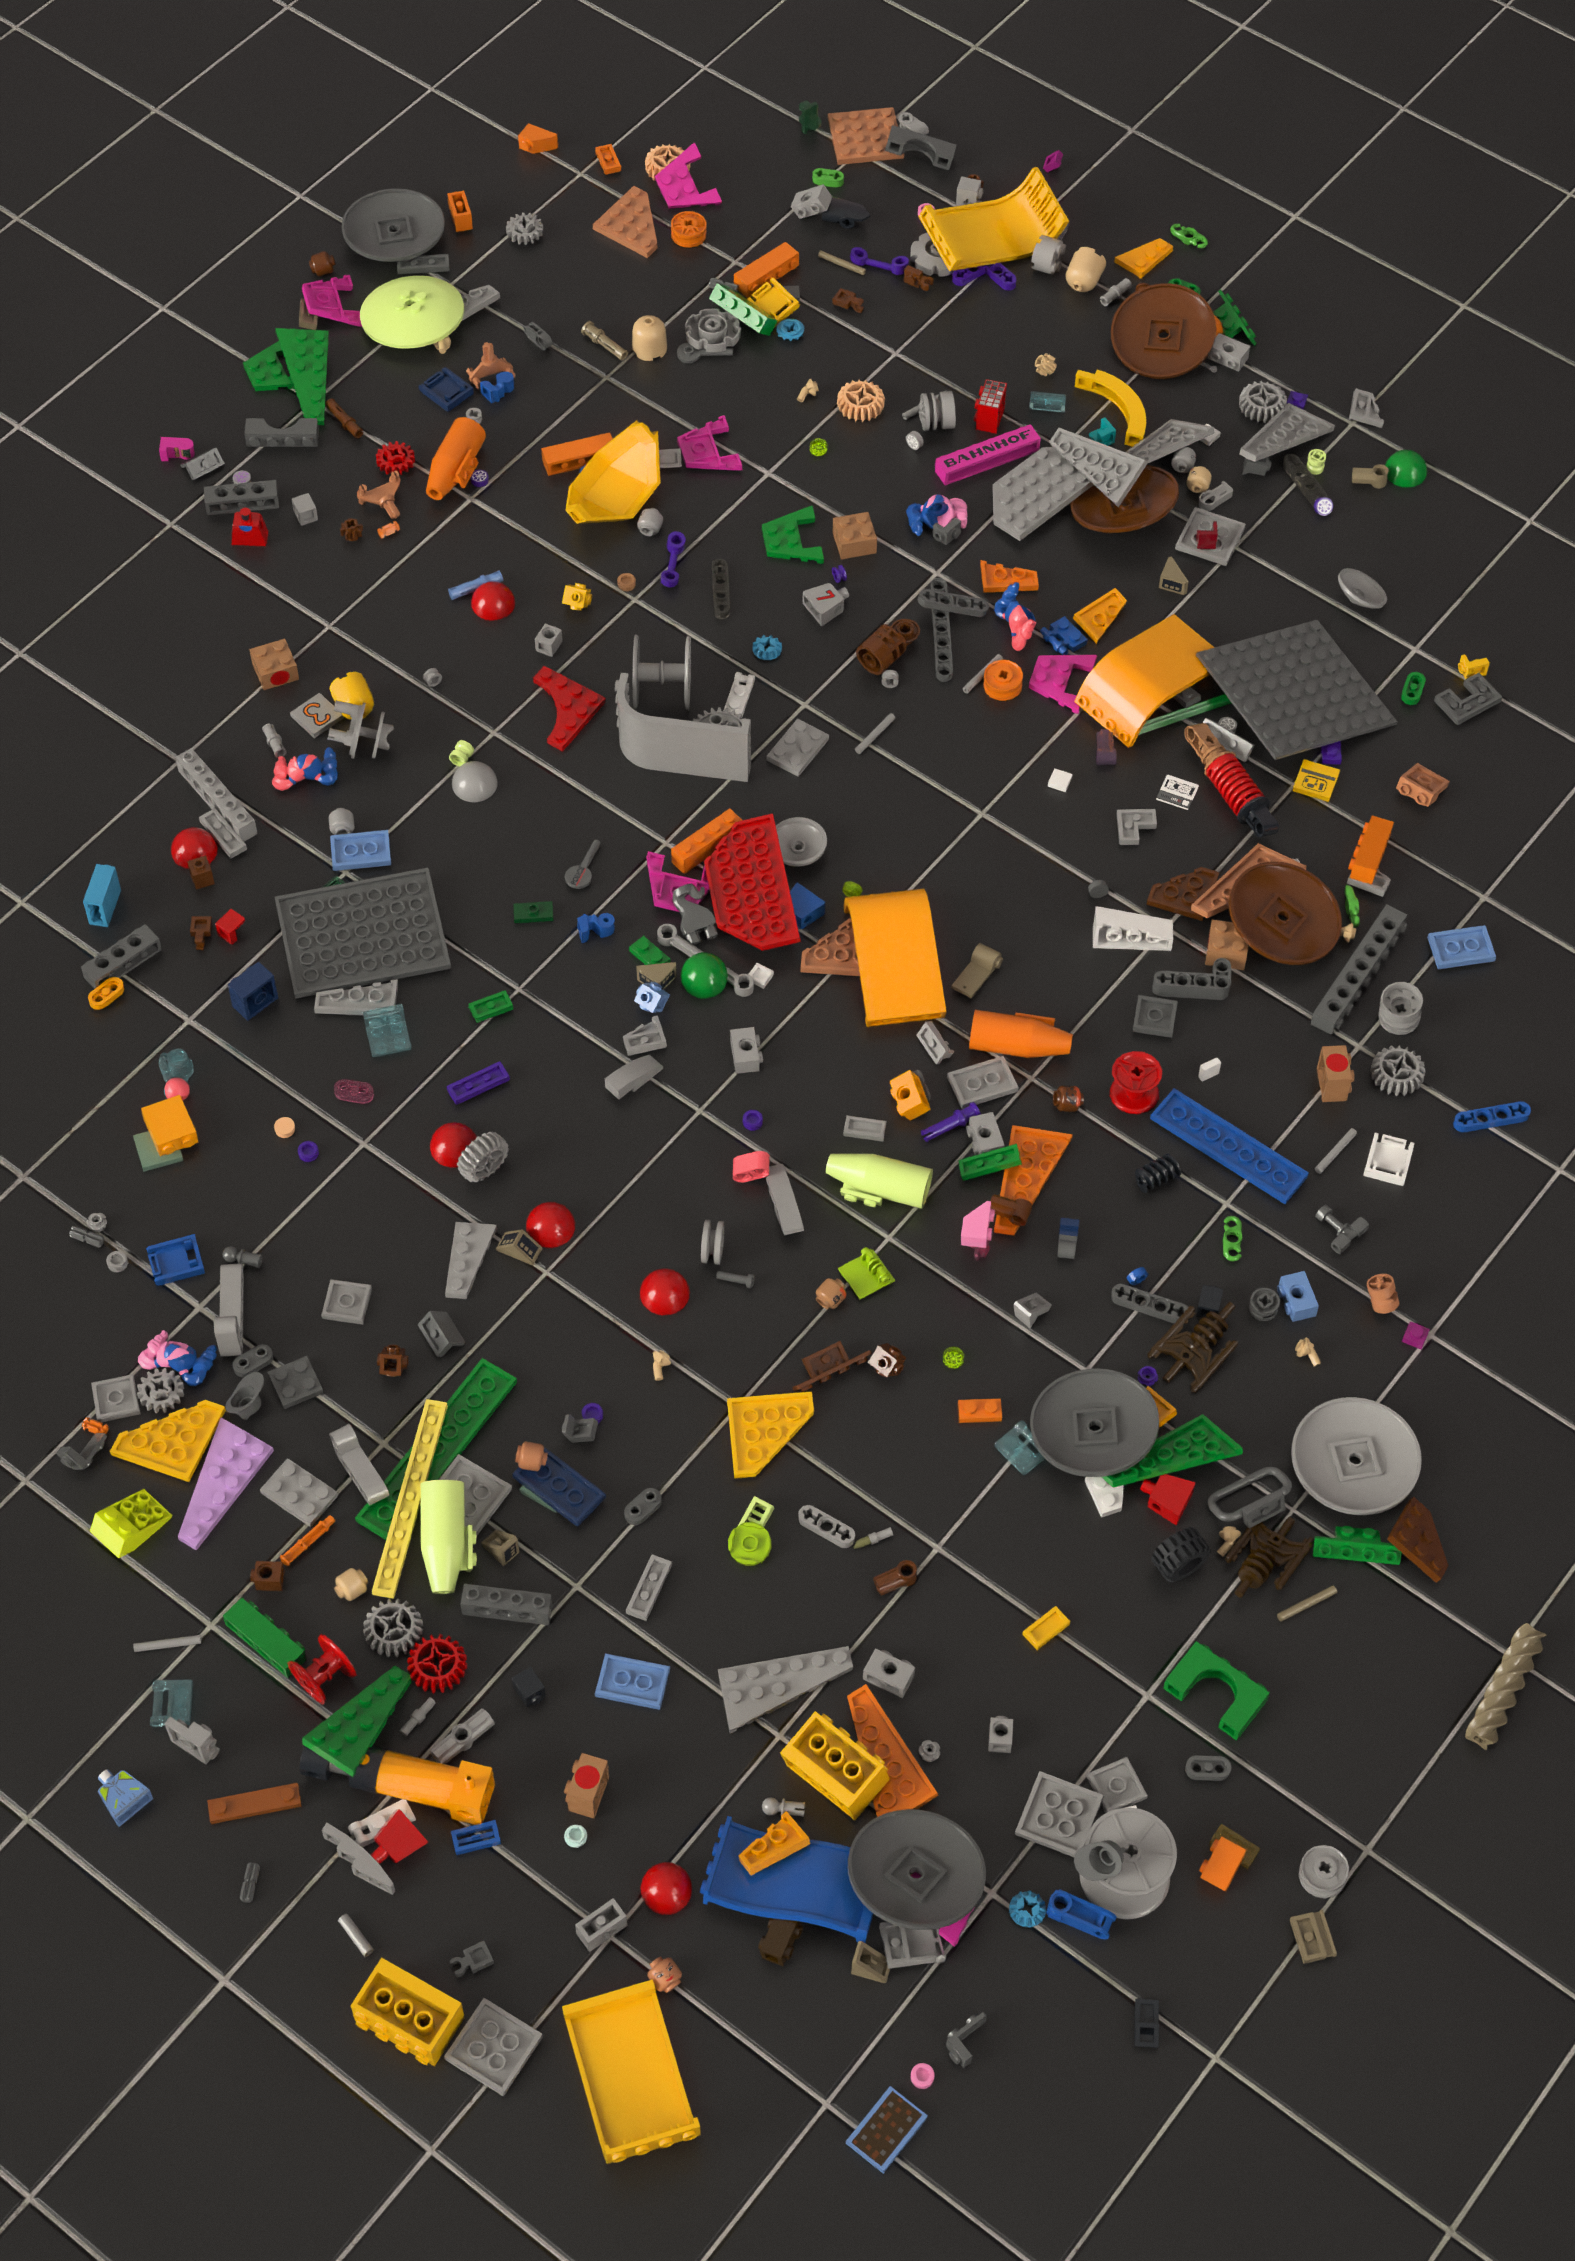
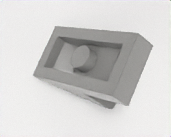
M1034 1293L1015 1301L1014 1313L1021 1322L1031 1328L1036 1318L1048 1312L1052 1305L1038 1293Z

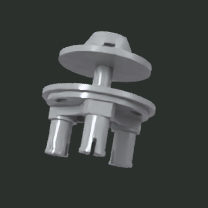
M336 700L334 711L348 714L352 717L350 729L345 732L330 728L327 740L342 742L346 746H351L349 755H352V759L355 756L359 736L375 739L372 754L374 759L377 748L383 750L390 749L387 735L394 730V726L383 723L385 712H381L378 730L361 726L366 703L363 702L362 705H356Z

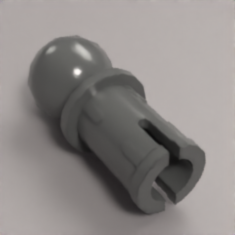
M233 1246L226 1247L222 1254L227 1262L238 1260V1264H247L258 1268L261 1266L263 1259L261 1254L245 1251V1249H241L238 1252L237 1248Z

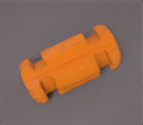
M393 521V524L389 523L382 526V529L378 528V535L381 538H385L384 536L387 537L395 533V530L399 531L400 527L396 521Z
M89 1417L84 1419L82 1423L84 1430L88 1429L92 1433L105 1434L109 1431L107 1424L103 1425L102 1422L94 1419L89 1420Z

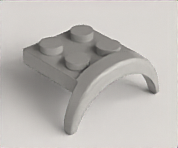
M889 1922L880 1923V1932L888 1969L946 1961L939 1928L915 1930L903 1928Z

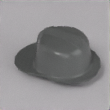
M253 1372L240 1381L226 1402L225 1408L227 1412L236 1413L242 1419L248 1420L251 1415L259 1410L261 1407L259 1393L264 1385V1377L261 1373Z
M1111 1840L1083 1846L1075 1854V1868L1081 1876L1091 1881H1100L1114 1877L1122 1870L1125 1848H1120L1117 1843Z

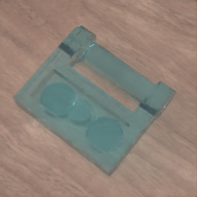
M1021 1420L1013 1429L995 1442V1448L1025 1475L1045 1458L1040 1452L1035 1455L1017 1437L1019 1434H1022L1036 1448L1031 1431L1027 1428V1424Z
M153 1681L154 1701L150 1726L162 1727L169 1717L176 1721L181 1719L187 1725H190L193 1681ZM169 1690L167 1716H161L163 1691Z

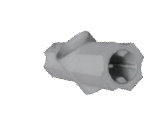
M480 1709L463 1724L454 1726L451 1734L430 1750L434 1760L438 1763L446 1764L461 1751L470 1749L477 1738L495 1725L490 1714L486 1710ZM460 1735L468 1736L464 1740L457 1739V1737Z

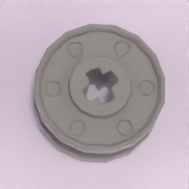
M705 1220L701 1242V1263L707 1264L711 1254L714 1256V1263L720 1265L724 1245V1221H718L716 1230H712L711 1220Z
M1327 1845L1314 1846L1308 1850L1302 1858L1299 1868L1301 1885L1308 1893L1320 1898L1334 1897L1340 1893L1346 1885L1349 1875V1865L1346 1857L1341 1851Z

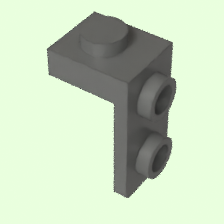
M95 1433L81 1454L69 1446L60 1447L56 1455L61 1458L62 1464L73 1470L86 1469L92 1463V1457L104 1446L107 1435L105 1433Z
M984 2012L980 2015H977V2013L972 2015L966 2021L964 2027L961 2029L955 2028L947 2036L946 2047L950 2051L949 2055L955 2064L960 2063L963 2068L971 2064L972 2055L961 2041L986 2022L987 2015Z

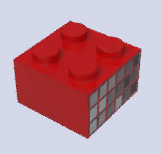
M986 379L984 386L980 387V399L977 398L975 402V409H977L974 415L976 430L997 434L1005 410L1007 383Z

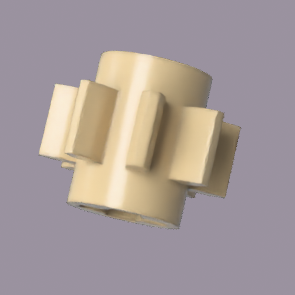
M1047 353L1044 356H1038L1035 361L1036 372L1045 377L1047 374L1051 375L1054 373L1057 364L1054 362L1056 358Z

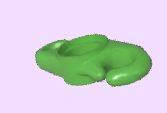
M1173 224L1170 228L1172 235L1180 239L1184 244L1197 245L1198 248H1205L1208 245L1206 237L1198 233L1194 228L1181 227L1180 224ZM1190 234L1193 237L1188 238L1185 235Z
M1346 885L1344 890L1346 913L1353 926L1357 928L1360 924V917L1358 916L1359 902L1353 888L1350 885Z
M1228 1216L1224 1219V1223L1234 1221L1236 1226L1229 1227L1227 1224L1224 1225L1223 1254L1227 1260L1237 1261L1241 1258V1254L1231 1256L1229 1251L1236 1250L1238 1253L1241 1252L1242 1223L1238 1217ZM1235 1235L1238 1241L1230 1242L1227 1236Z

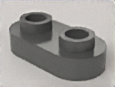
M261 1344L238 1356L233 1362L235 1374L244 1378L248 1374L268 1366L273 1360L271 1348Z
M647 1488L625 1507V1520L631 1525L643 1523L661 1506L660 1492L654 1488ZM648 1496H653L654 1499L649 1500V1499H647V1497H648ZM633 1510L639 1511L636 1514L632 1513Z
M1195 1755L1187 1760L1185 1771L1194 1780L1223 1781L1230 1775L1231 1763L1222 1756ZM1193 1767H1198L1200 1771L1195 1772ZM1221 1768L1223 1772L1218 1773L1215 1769Z

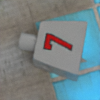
M827 583L803 591V605L817 622L823 626L843 612L844 599L849 597V593L845 587L836 590L831 583Z

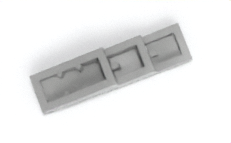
M784 1165L770 1166L769 1175L765 1178L783 1234L787 1235L804 1231L799 1209Z
M326 1823L322 1829L324 1839L338 1845L337 1852L339 1857L352 1863L353 1874L393 1895L395 1892L394 1884L379 1863L348 1835Z

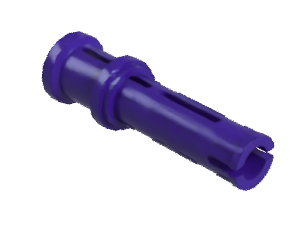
M971 1102L970 1106L962 1110L957 1109L952 1116L921 1130L922 1136L930 1133V1135L923 1138L925 1142H929V1140L957 1126H966L970 1117L981 1115L977 1105Z

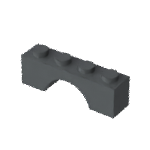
M892 125L885 151L900 156L907 151H919L931 159L933 166L949 170L956 144Z
M246 418L244 434L246 446L318 447V419L299 418L293 426L277 429L269 426L264 418Z

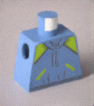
M107 1769L98 1776V1780L103 1784L98 1790L99 1795L118 1827L153 1799L150 1790L125 1770H121L114 1776Z

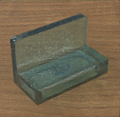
M1031 391L1029 409L1065 412L1066 394Z

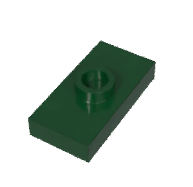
M552 901L513 904L514 923L554 921Z

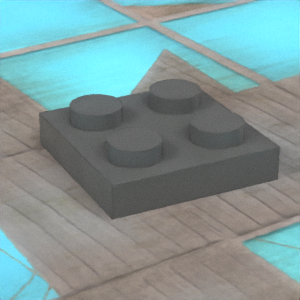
M1138 995L1132 1032L1172 1038L1178 1001Z
M307 1356L268 1371V1376L284 1409L324 1393Z

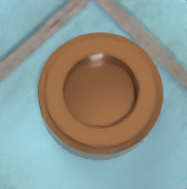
M630 573L621 574L617 579L619 589L622 591L633 590L636 586L634 575Z

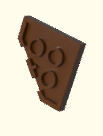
M1200 867L1187 875L1181 874L1173 877L1166 883H1157L1152 886L1146 905L1203 921L1204 916L1191 911V906L1218 881L1220 872Z
M1413 1497L1408 1501L1387 1540L1437 1583L1442 1579L1448 1568V1563L1431 1512Z

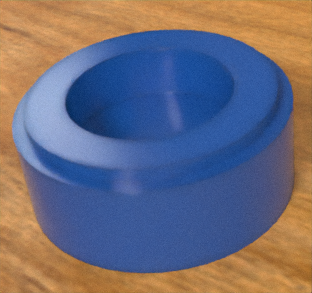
M1140 1267L1132 1271L1127 1276V1280L1130 1285H1137L1147 1278L1148 1273L1144 1267Z

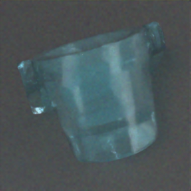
M178 1048L171 1050L169 1053H162L159 1058V1067L165 1082L177 1077L187 1082V1079L194 1072L193 1063L183 1049Z

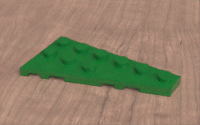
M275 328L304 418H317L318 425H324L329 331Z
M1202 1414L1156 1439L1149 1453L1131 1468L1117 1474L1103 1476L1102 1478L1114 1488L1243 1454V1448Z
M393 1666L302 1738V1744L354 1777L358 1765L365 1759L366 1752L375 1743L386 1725L389 1715H392L398 1700H401L411 1684L410 1674L397 1666Z

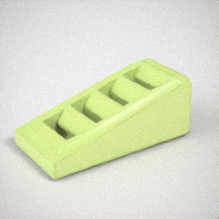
M754 1496L739 1525L749 1521L764 1527L774 1510V1506ZM758 1507L764 1510L765 1513L762 1514L756 1511L755 1508ZM754 1514L760 1517L761 1520L759 1522L750 1516Z

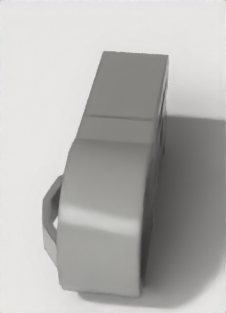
M1222 481L1221 485L1213 490L1209 489L1200 494L1199 507L1206 511L1213 510L1232 497L1233 488ZM1210 499L1213 503H1205V501Z

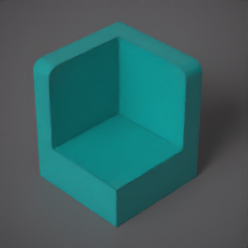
M1104 417L1101 419L1100 428L1090 432L1089 437L1096 442L1108 446L1115 443L1116 429Z

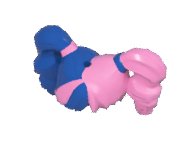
M939 494L933 495L924 505L913 503L906 510L909 526L917 536H920L923 532L922 522L930 529H933L935 523L945 527L955 517L961 520V528H966L968 521L967 504L962 499H948Z
M162 1330L161 1334L156 1335L154 1339L149 1341L147 1344L148 1348L138 1356V1363L143 1369L151 1370L160 1367H171L179 1372L186 1384L197 1386L203 1382L207 1371L213 1366V1360L217 1356L216 1351L218 1349L216 1345H210L197 1358L196 1350L187 1344L174 1341L167 1342L168 1333ZM193 1368V1372L188 1373V1370Z

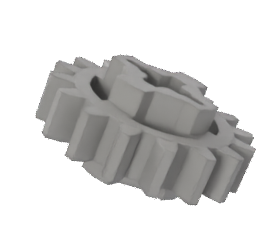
M522 213L521 216L515 214L516 218L510 217V221H507L506 234H508V238H512V242L517 240L518 244L524 242L527 245V242L534 243V239L539 240V236L543 235V224L541 219H537V215L532 217L531 213L528 215Z
M156 1368L154 1374H151L149 1371L147 1372L148 1378L141 1377L142 1384L137 1385L139 1391L137 1395L141 1405H146L148 1411L154 1408L155 1413H158L159 1409H163V1412L166 1413L167 1407L175 1409L174 1403H181L180 1397H184V1385L181 1382L180 1376H176L173 1370L167 1373L166 1368L162 1372H159ZM147 1390L150 1391V1393H149L150 1396H149V1397L147 1396Z

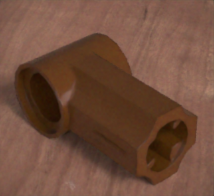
M995 1194L991 1198V1209L995 1210V1214L1008 1218L1011 1223L1017 1226H1024L1032 1209V1204L1029 1201L1021 1198L1014 1201Z
M904 1560L897 1567L873 1577L878 1592L883 1596L902 1586H912L917 1580L915 1563L910 1560ZM908 1570L911 1571L912 1574L909 1576H904L902 1572Z

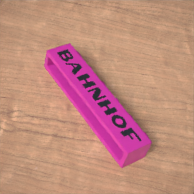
M1029 424L936 458L935 472L943 484L948 485L1037 452L1040 449L1041 438L1032 425Z

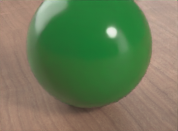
M1397 451L1385 463L1389 470L1387 479L1397 486L1415 487L1426 479V462L1415 451Z
M701 952L692 955L685 961L681 969V982L684 989L690 995L697 998L705 999L717 996L724 990L727 984L728 973L726 965L718 956L712 953Z

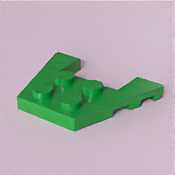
M279 341L243 362L244 369L255 391L278 390V387L295 389L291 377H287L278 359V356L284 355Z
M813 506L762 524L767 557L789 560L792 557L800 558L804 562L815 560L819 564L824 563L822 547L802 548L798 530L799 524L815 523Z

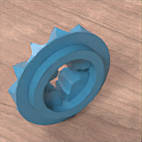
M796 319L782 320L777 325L778 337H782L783 340H798L799 337H803L804 325Z
M763 635L762 638L757 637L756 641L753 642L752 650L756 657L762 660H772L781 654L782 643L779 642L778 638H773L772 635L769 637ZM770 644V647L765 651L764 646Z
M1030 1890L1027 1892L1020 1891L1017 1895L1013 1896L1010 1902V1916L1020 1926L1034 1927L1041 1923L1045 1917V1901L1042 1900L1039 1894H1035ZM1024 1901L1029 1906H1034L1031 1910V1915L1027 1910H1021L1024 1908Z

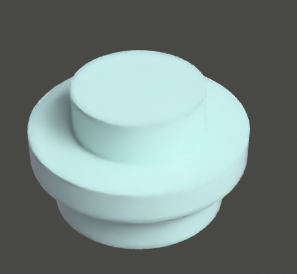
M580 1825L568 1827L564 1834L565 1842L573 1848L583 1846L587 1841L585 1828Z

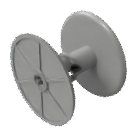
M635 634L632 678L634 709H637L639 704L640 681L660 682L661 685L664 682H684L685 709L689 711L691 687L690 635L686 637L685 664L664 663L663 660L660 663H640L639 636Z
M1119 1808L1107 1812L1097 1819L1090 1828L1085 1846L1104 1840H1111L1117 1843L1120 1848L1124 1847L1122 1870L1118 1875L1100 1881L1087 1880L1080 1875L1082 1889L1092 1904L1111 1911L1117 1918L1135 1919L1143 1917L1159 1907L1168 1893L1170 1876L1177 1860V1848L1174 1837L1166 1824L1148 1811L1137 1808Z

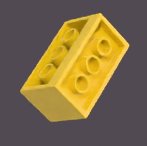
M815 1711L780 1754L787 1767L853 1820H856L890 1780L887 1773L888 1769L884 1766L885 1762L879 1756L874 1754L872 1757L867 1752L868 1749L858 1740L856 1743L849 1738L851 1735L842 1727L837 1729L827 1715L824 1713L819 1715Z
M383 1958L380 1959L351 2004L353 2017L356 2021L355 2024L365 2031L368 2029L374 2031L376 2037L384 2042L389 2040L395 2043V2047L405 2054L408 2052L414 2054L416 2060L424 2065L428 2063L433 2066L436 2065L465 2019L461 2002Z

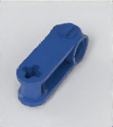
M1061 1889L1055 1890L1051 1895L1046 1910L1049 1918L1104 1940L1109 1938V1929L1112 1922H1115L1117 1918L1111 1911L1073 1896ZM1061 1902L1065 1905V1908L1058 1909L1054 1903Z

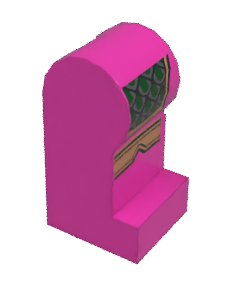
M161 437L159 448L161 461H168L169 458L189 460L194 457L195 451L191 439Z

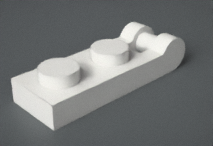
M736 672L724 710L728 708V712L735 710V715L741 713L743 717L754 685L755 675L749 674L746 676L742 675L741 672Z
M402 1799L361 1821L350 1824L348 1830L351 1835L355 1836V1842L362 1847L374 1842L373 1838L397 1809H400L411 1822L415 1821V1816L407 1801ZM368 1828L370 1833L367 1835L363 1834L362 1831Z

